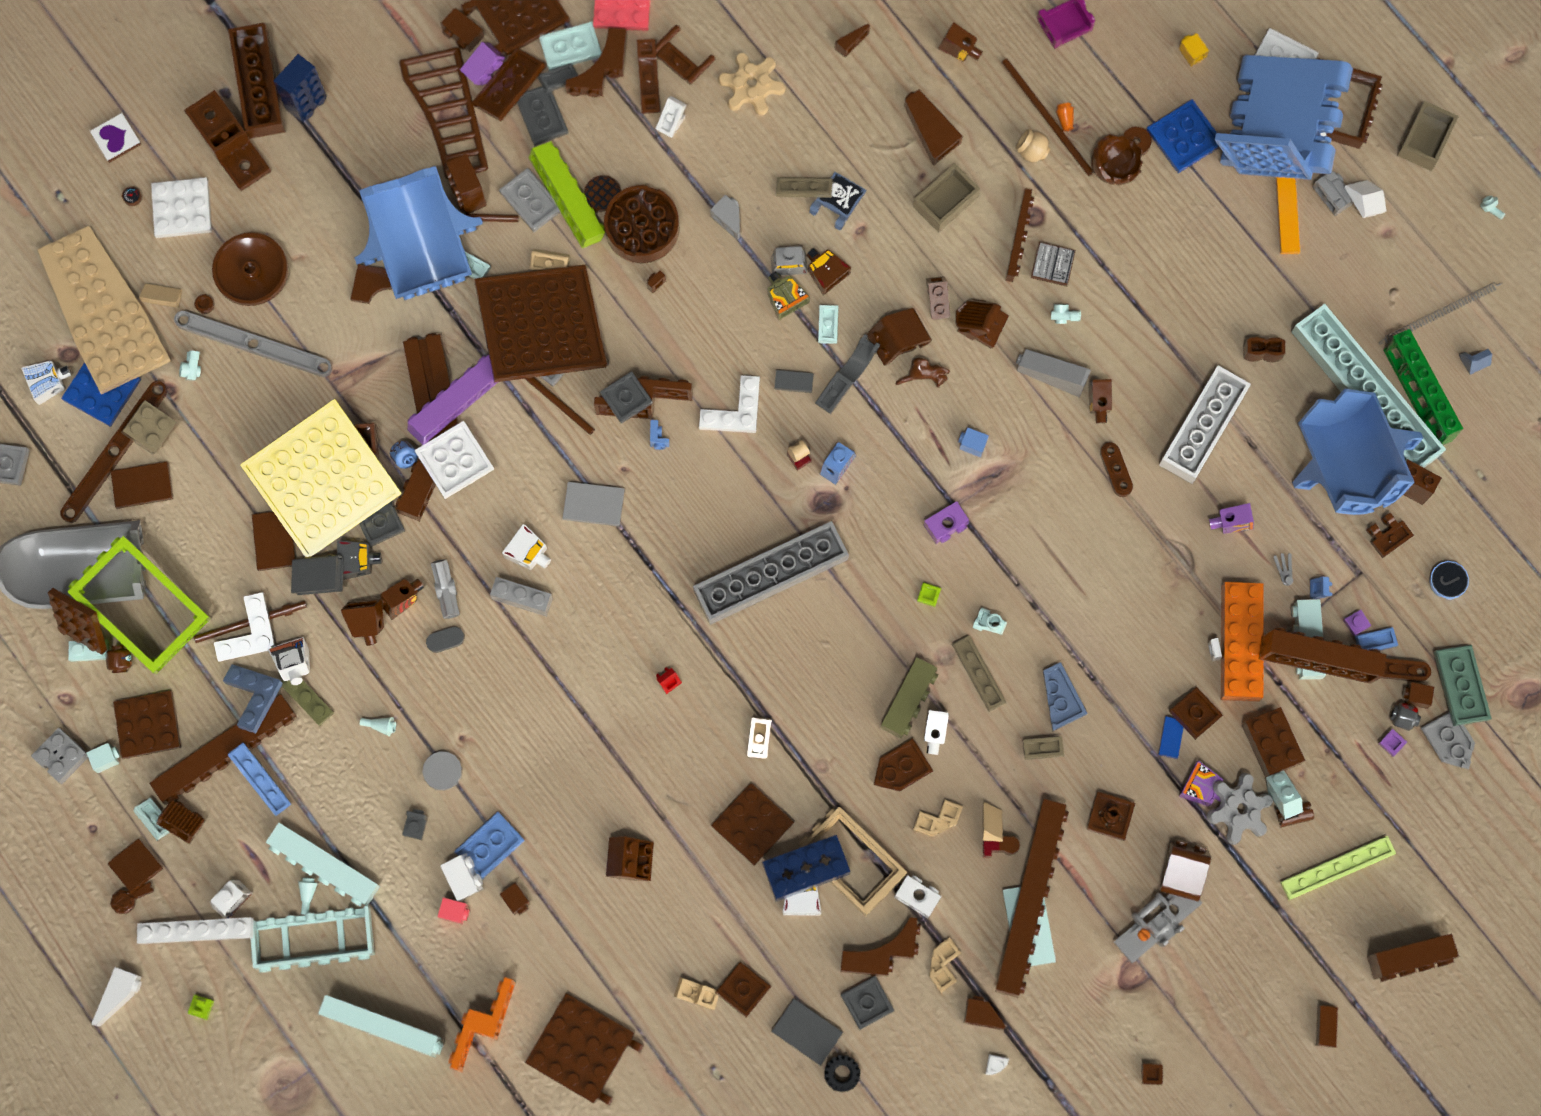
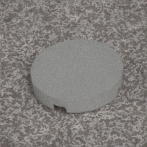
M440 751L433 753L427 758L423 765V776L430 787L445 791L458 784L462 776V767L455 755Z

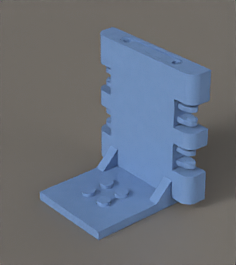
M1243 56L1238 83L1241 85L1240 90L1250 92V95H1239L1238 100L1233 102L1230 117L1233 120L1232 124L1243 127V129L1231 130L1230 134L1216 133L1215 141L1222 150L1221 164L1223 166H1234L1239 174L1311 180L1312 173L1331 174L1336 150L1330 145L1331 138L1320 135L1321 133H1332L1334 127L1341 128L1343 113L1337 109L1339 103L1328 101V98H1339L1341 92H1348L1353 71L1351 64L1336 60Z

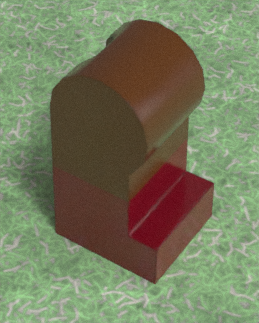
M1003 836V842L983 841V858H991L992 853L1014 855L1020 848V842L1012 836Z

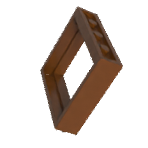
M1353 68L1350 81L1371 87L1359 133L1356 137L1333 130L1332 133H1326V136L1332 139L1331 141L1360 149L1363 143L1366 144L1369 137L1367 128L1371 127L1374 119L1371 116L1372 110H1376L1379 101L1376 100V96L1382 90L1383 84H1380L1382 76Z

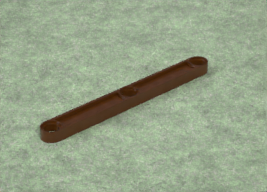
M154 381L149 385L60 511L61 518L65 522L74 523L79 519L109 477L111 471L114 470L133 443L121 431L141 403L146 400L158 408L166 397L167 388L163 382ZM156 386L163 387V391L159 395L153 393V389ZM113 447L119 448V453L116 456H110L109 454L110 449ZM69 509H73L75 511V515L72 518L67 519L65 517V512Z

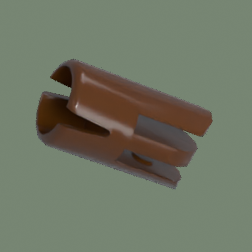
M1309 801L1302 802L1303 812L1284 819L1278 808L1275 809L1278 815L1277 819L1280 822V828L1313 820L1314 812L1313 809H1310L1311 803Z

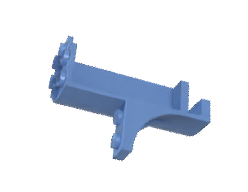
M436 166L359 190L369 220V238L363 252L354 257L356 264L364 263L367 266L376 263L375 259H377V262L383 260L396 299L403 297L404 300L415 297L414 293L417 296L428 293L427 289L432 292L441 289L440 285H442V288L453 285L452 281L457 284L466 281V276L472 275L459 235L464 234V230L466 233L476 231V226L483 223L481 217L466 216L452 205L445 194Z
M1344 389L1334 401L1318 399L1299 421L1298 424L1313 459L1292 483L1294 488L1310 490L1320 483L1325 488L1335 513L1351 515L1372 513L1374 508L1379 506L1385 508L1397 501L1413 485L1414 480L1406 464L1404 450H1413L1423 439L1422 433L1390 428L1375 393Z

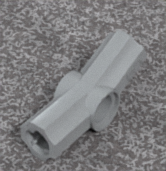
M447 559L431 562L435 579V591L437 598L440 600L443 618H455L460 613L456 599L457 591L454 579L451 578Z

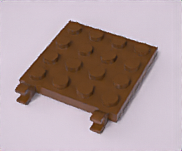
M470 0L461 5L465 16L470 15L475 9L478 10L498 42L493 47L501 54L504 52L506 56L510 55L516 48L521 49L539 39L540 36L548 34L570 22L568 15L558 0Z
M566 993L525 1064L593 1104L599 1099L610 1106L613 1098L603 1093V1088L627 1047L629 1046L640 1053L644 1046L632 1039L635 1033Z

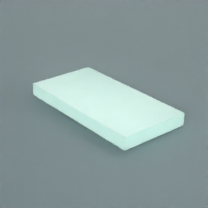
M1021 887L1002 890L1009 931H1011ZM1045 905L1043 917L1039 916L1037 924L1041 925L1039 935H1034L1032 942L1036 944L1034 955H1029L1028 959L1031 966L1056 962Z

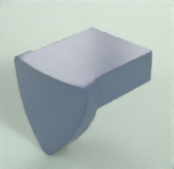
M1489 349L1474 356L1466 352L1459 354L1463 365L1470 375L1491 365L1492 353Z

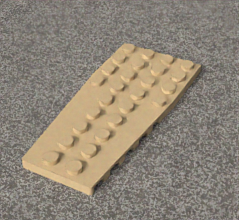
M89 226L38 249L74 342L101 395L171 362L145 311Z

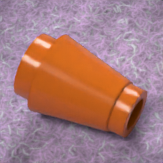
M1071 103L1057 105L1056 113L1063 131L1073 130L1074 107H1072Z

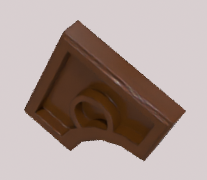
M358 264L350 300L370 304L372 298L378 292L392 290L386 269Z

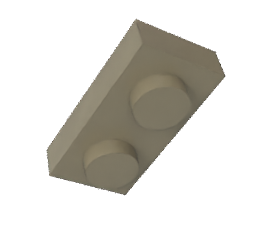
M1062 736L1023 740L1025 760L1064 757Z

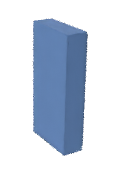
M1393 627L1355 636L1356 644L1366 650L1372 648L1381 651L1398 646Z

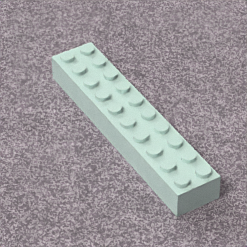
M1326 304L1295 325L1292 334L1340 392L1344 389L1373 392L1379 400L1390 428L1422 433L1423 439L1413 450H1404L1405 461L1408 459L1425 468L1444 453L1446 448Z

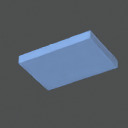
M497 812L454 852L458 856L463 854L470 856L474 862L476 874H479L483 880L525 840Z

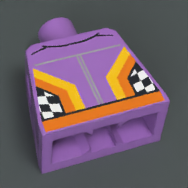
M1250 503L1219 510V517L1209 518L1211 530L1222 528L1223 534L1254 529Z
M1197 761L1179 797L1210 806L1214 799L1220 802V797L1213 791L1214 783L1224 780L1204 764Z

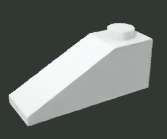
M115 967L92 1025L100 1027L129 1001L135 992L139 991L142 983L140 981L141 977Z

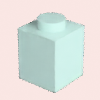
M109 743L86 753L93 770L97 773L120 764L118 760L120 754L116 746L113 747Z

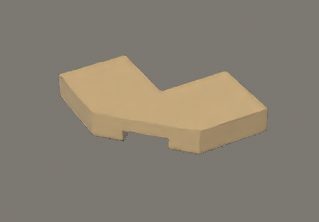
M944 800L939 817L920 811L913 831L932 837L957 825L963 806Z
M950 937L935 947L932 954L929 978L940 993L957 982L946 964L959 956L961 952Z

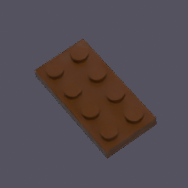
M516 48L472 101L473 106L501 122L546 67L544 62Z

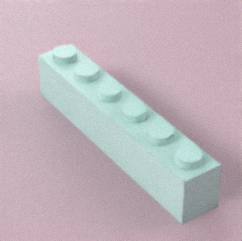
M281 823L277 824L266 841L270 845V851L277 855L280 852L286 855V861L294 866L296 863L302 865V871L310 876L313 873L318 875V881L326 886L329 883L336 887L334 891L342 896L348 894L352 897L350 901L360 907L362 904L368 906L380 888L372 880Z

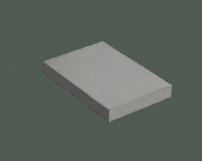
M529 168L499 189L500 194L533 232H536L560 213L550 193Z
M568 482L563 520L620 527L625 488Z

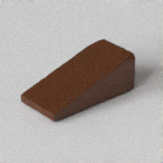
M867 23L835 42V50L844 58L847 57L869 35L870 25Z

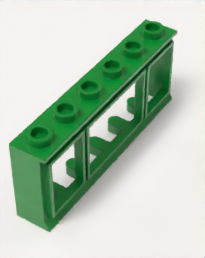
M1408 329L1393 336L1392 341L1383 351L1417 415L1442 445L1452 442L1464 428L1414 335ZM1396 348L1401 355L1398 359L1395 358L1392 352ZM1409 370L1410 374L1404 375ZM1415 381L1419 390L1414 392L1409 384L1410 382ZM1423 397L1428 406L1422 408L1418 399ZM1432 416L1435 418L1437 422L1433 425H1431L1429 421L1432 418ZM1441 430L1443 434L1440 438H1438L1435 432Z

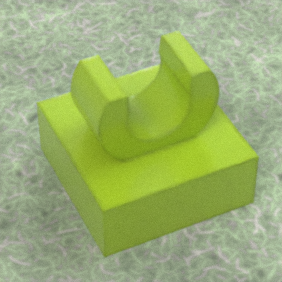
M194 995L187 1014L208 1020L214 1001Z

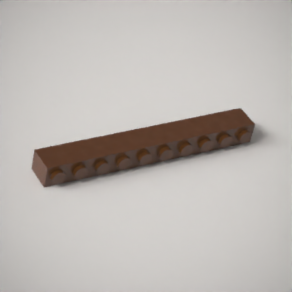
M1043 799L995 991L997 993L1019 998L1020 993L1024 994L1027 983L1023 982L1024 975H1029L1031 963L1028 962L1029 955H1034L1036 944L1032 942L1034 935H1039L1041 925L1037 924L1039 916L1043 917L1045 905H1042L1044 897L1048 898L1050 886H1047L1048 878H1053L1055 868L1051 866L1053 859L1057 860L1060 849L1056 848L1058 841H1062L1064 830L1061 829L1062 822H1067L1069 811H1066V804Z

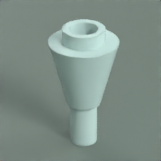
M393 717L373 720L360 719L361 726L371 727L387 736H391L396 730V722Z
M302 878V881H298L302 901L301 914L303 915L309 913L310 902L318 884L314 882V878Z

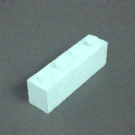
M1320 599L1297 600L1294 606L1291 607V616L1295 617V625L1292 628L1293 633L1302 632L1307 637H1323ZM1295 667L1296 674H1299V680L1323 679L1326 676L1323 673Z

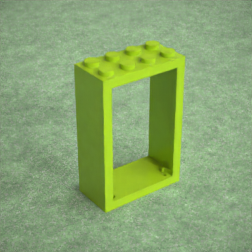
M124 536L121 538L117 537L110 544L112 547L107 552L104 550L96 558L98 561L93 566L90 564L82 572L84 575L79 580L76 578L68 586L70 589L67 592L76 601L96 611L99 623L152 673L157 674L211 618ZM121 551L124 553L129 551L195 614L193 617L195 620L157 659L153 657L150 660L83 596L85 586Z

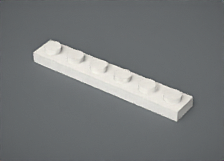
M251 917L137 924V944L253 938V918Z

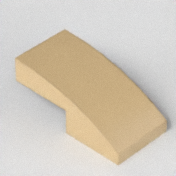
M684 978L679 979L674 997L711 1010H715L719 996L715 994L716 989Z

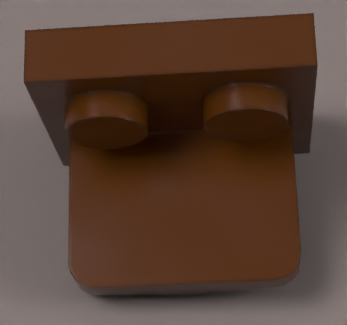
M976 299L968 300L956 310L955 323L958 327L957 332L972 341L977 340L992 349L1009 315L1001 311V306L997 303Z

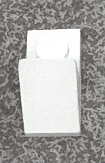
M670 96L667 99L656 130L672 138L685 118L683 113L687 104Z

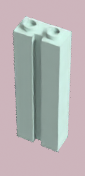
M325 995L318 1012L319 1015L434 1058L437 1054L440 1055L444 1043H441L442 1038L328 995Z

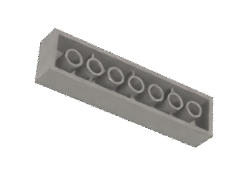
M831 521L694 585L693 592L711 625L847 561L849 554Z

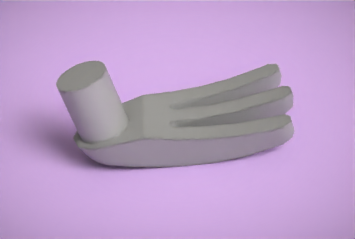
M1291 553L1288 554V571L1284 554H1281L1283 571L1275 555L1274 560L1284 585L1289 586L1293 583Z

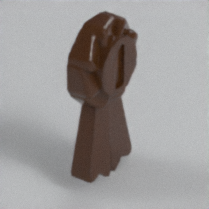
M151 882L144 886L142 885L132 894L129 890H119L112 895L111 908L118 914L129 913L134 909L136 899L154 892L153 888H151Z

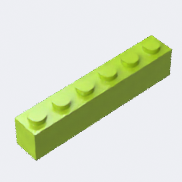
M551 141L532 148L528 158L581 248L583 249L600 242L605 234L604 226L602 223H599L594 209L589 206L585 194L580 191L576 179L571 176L568 165L560 157L558 148L554 147Z

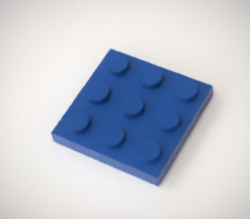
M1193 99L1147 127L1151 138L1178 174L1220 148L1215 141L1216 130Z
M84 362L61 399L111 427L141 379L137 377L101 395Z

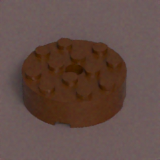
M647 185L631 186L620 191L611 199L604 214V228L607 241L618 256L633 263H650L663 258L672 250L679 236V217L674 202L660 189L657 190ZM644 222L646 224L645 226H640L638 223Z

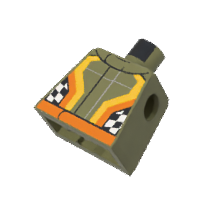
M775 272L768 277L772 285L767 288V294L778 320L783 319L809 303V295L790 275L781 279L778 272Z

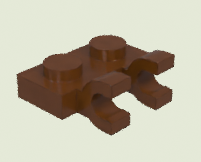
M1391 512L1381 519L1390 530L1383 534L1376 523L1366 530L1375 539L1371 544L1382 558L1414 536L1402 520L1398 523Z

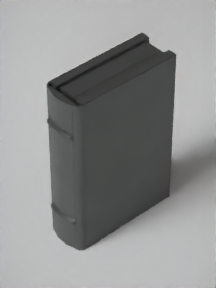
M328 555L293 559L291 593L309 595L343 592L344 558L341 555Z

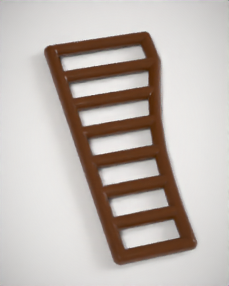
M454 47L400 60L399 65L403 81L421 107L430 125L445 178L447 179L445 170L448 169L446 162L465 154L468 157L478 155L480 165L473 166L475 173L487 171L488 164L472 104L467 76L460 71L464 65L460 48ZM454 55L456 65L409 75L407 67L409 65ZM458 72L460 79L458 82L419 91L413 83ZM461 88L464 98L430 106L423 99L426 96ZM466 105L468 112L467 115L437 122L432 115L433 112ZM470 122L472 131L444 138L441 137L440 128ZM474 138L476 148L447 155L444 145Z

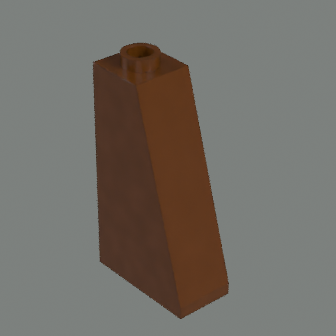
M920 89L916 92L912 91L906 96L904 108L931 163L935 165L962 143L963 136Z

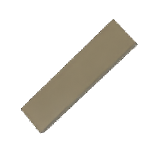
M970 635L953 643L952 646L987 710L990 712L1006 704V700Z

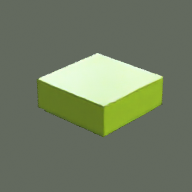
M923 582L917 602L935 607L941 588Z

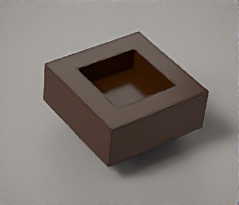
M661 271L657 274L653 273L647 279V289L653 294L666 282L665 274Z
M1142 1064V1084L1163 1085V1064Z

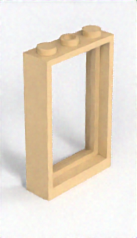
M840 807L836 810L833 808L826 815L828 819L823 824L819 822L812 829L814 833L809 838L805 836L798 845L801 848L817 842L840 819L893 871L864 901L854 894L840 879L830 882L866 917L908 872Z

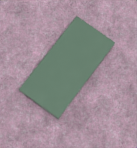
M1472 645L1436 650L1434 656L1453 726L1491 720Z

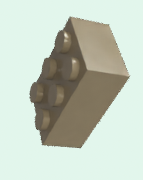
M1424 101L1398 156L1432 171L1459 116Z
M954 163L914 199L913 207L939 233L979 197L980 188Z

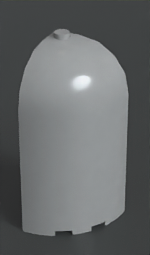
M140 520L39 530L11 538L0 546V589L2 593L14 603L34 609L52 608L48 596V591L52 588L73 598L67 592L70 589L68 586L76 578L79 580L84 575L82 572L90 564L93 566L98 561L96 558L104 550L107 552L112 547L110 544L117 537L121 538L124 536L141 552V545L144 544ZM121 551L85 586L83 596L91 604L144 599L146 581L143 578L142 571H146V568L129 551L125 553Z

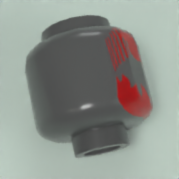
M1400 703L1398 706H1394L1390 720H1392L1394 726L1410 731L1414 726L1418 727L1421 716L1418 715L1417 707Z

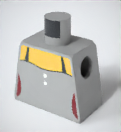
M800 246L775 248L771 256L772 274L778 272L779 275L807 274L806 254L803 248Z

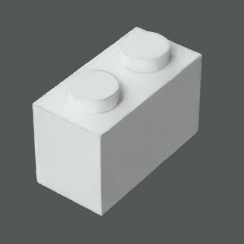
M467 854L460 855L440 865L457 901L463 900L484 889L482 878L479 874H476L474 862Z

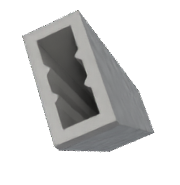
M1028 349L1025 350L1024 355H1019L1016 362L1019 365L1018 372L1079 398L1091 371L1088 368Z

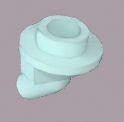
M1487 196L1482 200L1480 207L1483 208L1484 212H1491L1500 220L1505 216L1504 212L1496 208L1498 205L1497 197Z

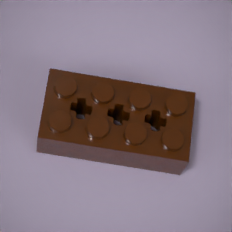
M1448 934L1378 952L1368 956L1367 959L1373 979H1380L1381 982L1397 978L1396 974L1403 977L1416 973L1415 969L1423 972L1435 968L1434 964H1437L1438 967L1454 963L1453 959L1458 958L1459 954L1453 935Z

